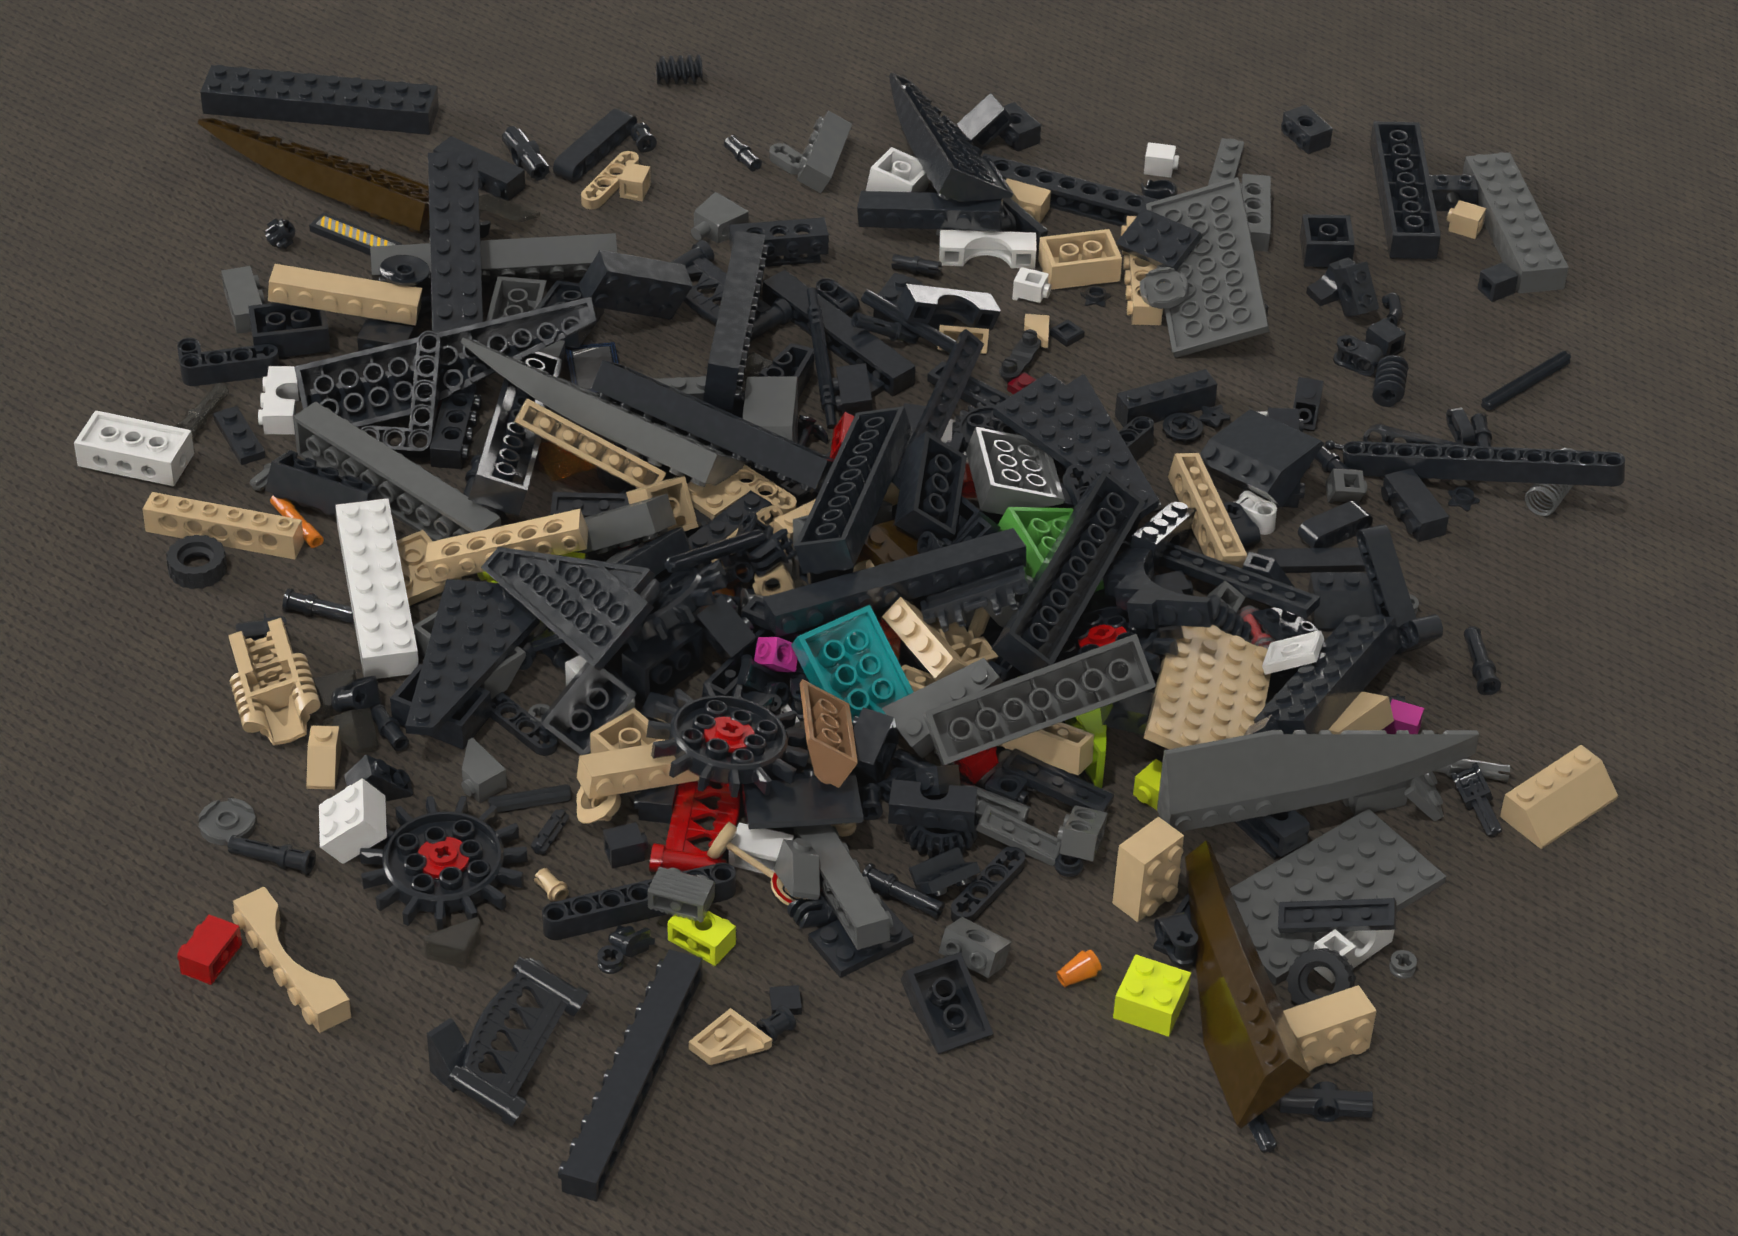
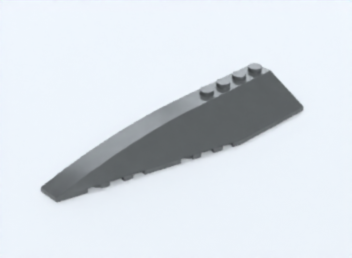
M462 338L461 343L477 357L539 402L570 420L628 447L626 451L634 456L641 457L643 454L649 457L647 462L662 467L664 464L670 467L669 472L677 476L684 477V474L692 477L691 482L696 485L705 487L706 484L716 486L737 473L744 465H748L747 461L742 462L731 457V453L718 451L710 447L709 443L691 439L686 436L687 433L664 427V423L644 418L642 413L624 409L617 402H609L598 397L597 393L562 378L551 376L544 370L529 365L525 366V362L510 356L505 357L504 353L477 341Z
M1271 730L1164 750L1157 811L1162 820L1177 831L1185 832L1187 830L1211 827L1218 824L1237 822L1330 803L1389 787L1474 755L1477 749L1479 733L1477 730H1446L1443 734H1434L1432 730H1422L1421 734H1410L1408 730H1397L1396 734H1387L1385 730H1344L1341 734H1332L1330 730H1320L1319 734H1307L1305 730H1294L1293 734H1283L1282 730Z

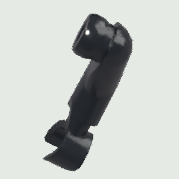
M1392 292L1382 297V303L1390 310L1386 319L1397 326V322L1403 313L1399 295Z

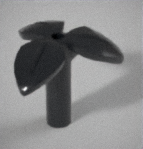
M799 415V444L805 446L809 436L814 434L816 438L827 445L828 435L822 426L815 424L817 420L806 415Z

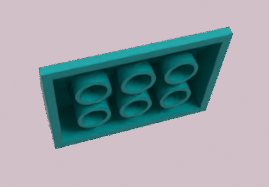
M870 605L798 636L791 644L809 682L850 704L852 722L855 716L860 715L863 707L886 714L882 710L883 707L914 692Z

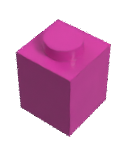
M1392 699L1390 705L1394 721L1383 730L1387 734H1396L1397 730H1408L1410 734H1418L1424 708Z

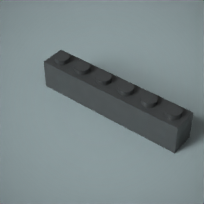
M830 824L793 827L794 840L796 838L807 840L819 855L820 890L834 909L836 916L857 950L890 941V928L893 927L891 914L883 909L879 895L877 893L874 894L871 890L869 879L861 874L857 860H852L847 844L845 842L842 843L839 839L836 827Z

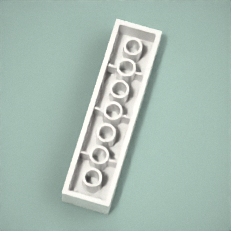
M389 499L336 505L337 528L364 677L376 676L377 679L409 675L418 666V650Z

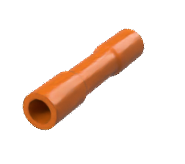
M271 497L270 503L282 516L302 520L303 538L311 548H315L323 543L324 538L301 516L289 499Z

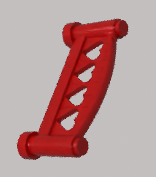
M698 781L680 783L678 785L666 845L653 843L649 872L658 871V867L666 869L677 868L683 872L712 864L726 863V860L721 859L723 854L717 859H712L707 855L708 851L700 850L689 841L709 837L712 839L708 844L710 848L728 822L737 827L741 805L740 790L737 797H731L729 784L721 783L722 789H714L708 785L702 792L698 790ZM718 796L720 798L717 801L719 808L711 810L698 800ZM708 816L716 818L713 822V830H706L694 822V820Z

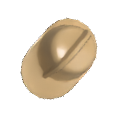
M581 786L577 793L578 821L583 824L604 820L610 821L620 808V794L589 799Z

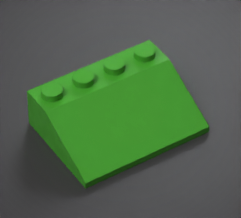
M1008 507L998 524L1001 527L998 532L1014 528L1025 543L1026 567L1024 569L1026 575L1032 578L1035 577L1074 511L1072 508ZM1103 578L1095 592L1104 589Z

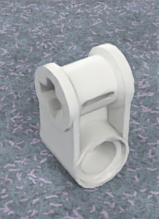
M1244 491L1240 494L1236 503L1240 504L1251 520L1257 524L1260 534L1267 535L1273 533L1276 523V505L1255 495L1251 491Z

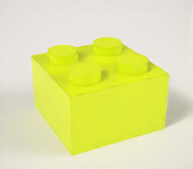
M1135 954L1115 996L1113 1018L1169 1037L1187 999L1191 972Z

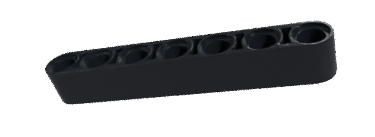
M717 863L682 872L694 876L704 875L710 880L715 881V897L712 903L731 899L735 895L736 870L729 863ZM649 879L547 904L542 910L543 934L550 940H561L666 915L667 913L648 908V888L653 880Z

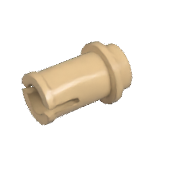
M547 868L541 869L536 873L534 881L547 893L550 901L566 899L569 891L565 882L559 881Z

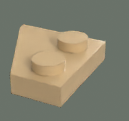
M731 1008L689 1041V1050L709 1065L768 1050L772 1047V1038Z

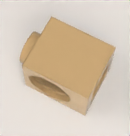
M627 163L620 177V198L637 201L644 200L651 185L650 166Z
M785 563L779 564L762 577H758L756 573L754 574L755 583L752 586L756 595L770 596L795 589L794 581ZM769 579L779 581V585L775 588H769L765 583Z

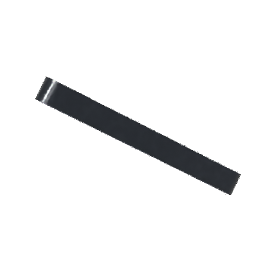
M1365 441L1347 442L1342 447L1343 463L1350 470H1362L1363 476L1384 477L1387 474L1412 468L1419 478L1608 487L1619 486L1625 481V457L1617 452Z

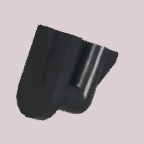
M618 926L615 932L611 933L608 937L609 943L621 948L622 954L627 957H633L649 950V945L655 944V938L650 937V929L648 928L635 932L632 926Z

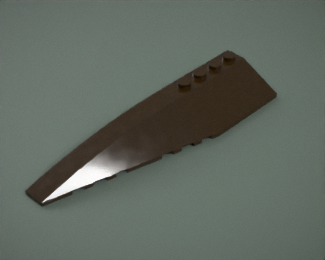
M215 118L198 119V124L215 137L254 162L290 181L349 204L351 209L355 211L370 212L371 217L390 220L389 223L392 225L407 226L411 232L423 233L425 230H430L429 185L383 168L379 171L370 169L371 165L366 163L348 162L349 158L336 155H329L328 157L329 152L299 143H282V138L260 136L261 132L240 129L241 126Z
M1206 840L1185 857L1191 925L1198 935V942L1194 950L1196 953L1195 964L1203 1042L1234 1120L1241 1129L1308 1078L1311 1073L1213 849Z

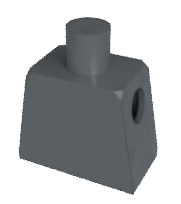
M715 192L694 211V227L691 229V234L697 241L707 237L716 243H721L729 239L730 224L749 223V211Z

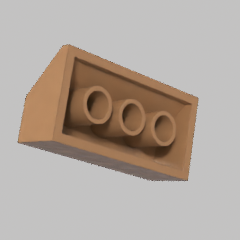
M802 680L800 682L806 741L815 776L821 782L832 784L839 788L858 763L850 704Z

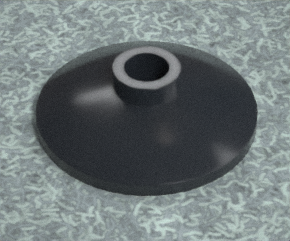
M395 255L381 263L380 274L390 283L410 286L419 284L428 278L429 266L425 261L415 256Z

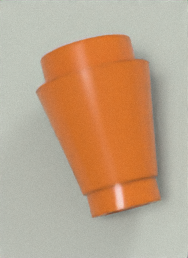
M1089 949L1086 952L1082 950L1057 971L1056 976L1063 987H1067L1068 985L1097 976V972L1102 967L1092 950Z

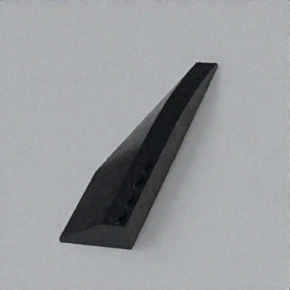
M891 72L889 75L890 85L901 127L911 149L922 165L923 171L928 175L927 178L931 180L933 187L938 191V195L947 201L954 199L959 202L1012 198L1014 193L993 161L988 156L984 155L982 157L983 151L979 147H974L971 144L972 140L963 135V131L946 115L941 117L942 111L936 106L933 107L931 105L932 101L924 96L923 92L911 80Z
M591 297L436 333L443 345L439 401L496 373L493 368L461 343L462 338L477 341L505 354V357L510 356L522 360L597 322ZM418 337L294 366L303 410L317 402L325 408H329L341 418L348 420L357 428L410 416ZM433 341L428 342L424 348L427 350L433 349L437 343ZM426 366L422 373L430 374L434 367ZM424 390L420 394V398L430 397L432 391Z

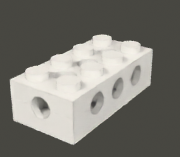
M96 410L74 442L77 464L80 467L170 486L176 484L194 455L191 430Z

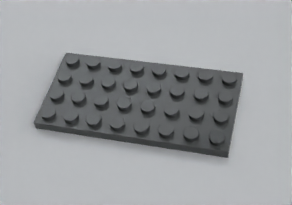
M1239 178L1147 203V210L1200 231L1203 237L1177 270L1179 273L1180 271L1184 273L1188 280V294L1185 300L1177 306L1165 308L1174 357H1181L1270 332Z
M1368 808L1231 887L1230 891L1269 980L1277 985L1287 979L1289 967L1293 965L1294 960L1298 956H1301L1306 951L1313 950L1314 944L1330 933H1280L1278 930L1279 902L1395 898L1398 912L1445 884L1446 875ZM1338 931V932H1339L1340 934H1342L1343 936H1345L1349 931Z

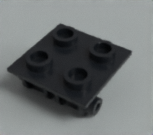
M1269 608L1251 613L1277 641L1318 631L1307 618L1296 616L1279 608Z

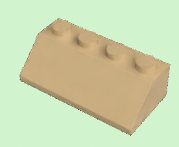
M1580 745L1506 793L1500 817L1540 849H1543L1616 800L1618 794L1602 760Z

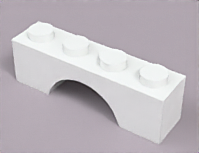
M940 229L939 261L942 262V266H964L973 257L990 255L1003 259L1011 268L1035 269L1036 233Z

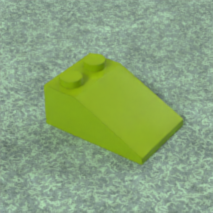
M1100 708L1065 720V724L1094 734L1093 762L1085 769V772L1095 786L1102 788L1107 728L1106 725H1102Z

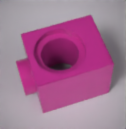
M758 637L754 661L775 672H796L798 658L791 646L792 642L779 637Z

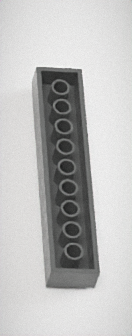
M616 233L482 240V286L490 285L491 282L497 281L498 276L535 280L549 278L553 282L557 280L562 281L565 277H574V280H582L599 250L617 253ZM430 243L370 247L373 280L390 283L380 274L381 263L391 256L411 255L422 259L428 264L429 276L425 281L410 286L418 288V286L427 285L428 288H431Z
M314 402L293 416L298 456L303 459L309 457L316 460L317 467L337 469L341 477L350 475L376 486L375 500L389 499L392 516L418 532L424 530L432 541L501 526V517L495 512H491L482 505L468 500L469 497L462 494L458 489L446 484L439 477L427 472L420 465H416L402 454L387 447L383 442H379L364 430H360L348 420L333 413L329 408Z

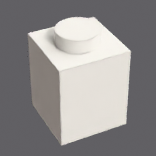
M1148 142L1144 174L1171 178L1173 169H1178L1179 156L1175 155L1176 146Z

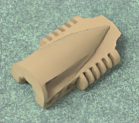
M282 618L269 621L270 632H267L266 637L253 641L252 638L245 639L242 631L228 635L239 671L230 678V685L243 730L248 733L260 731L262 735L268 737L273 746L290 743L307 735V722L310 719V714L316 712L321 706L307 657L302 653L293 654Z

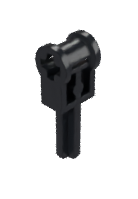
M1477 762L1473 763L1471 768L1460 773H1451L1454 784L1467 810L1474 808L1488 837L1498 836L1502 832V827L1489 801L1494 799Z

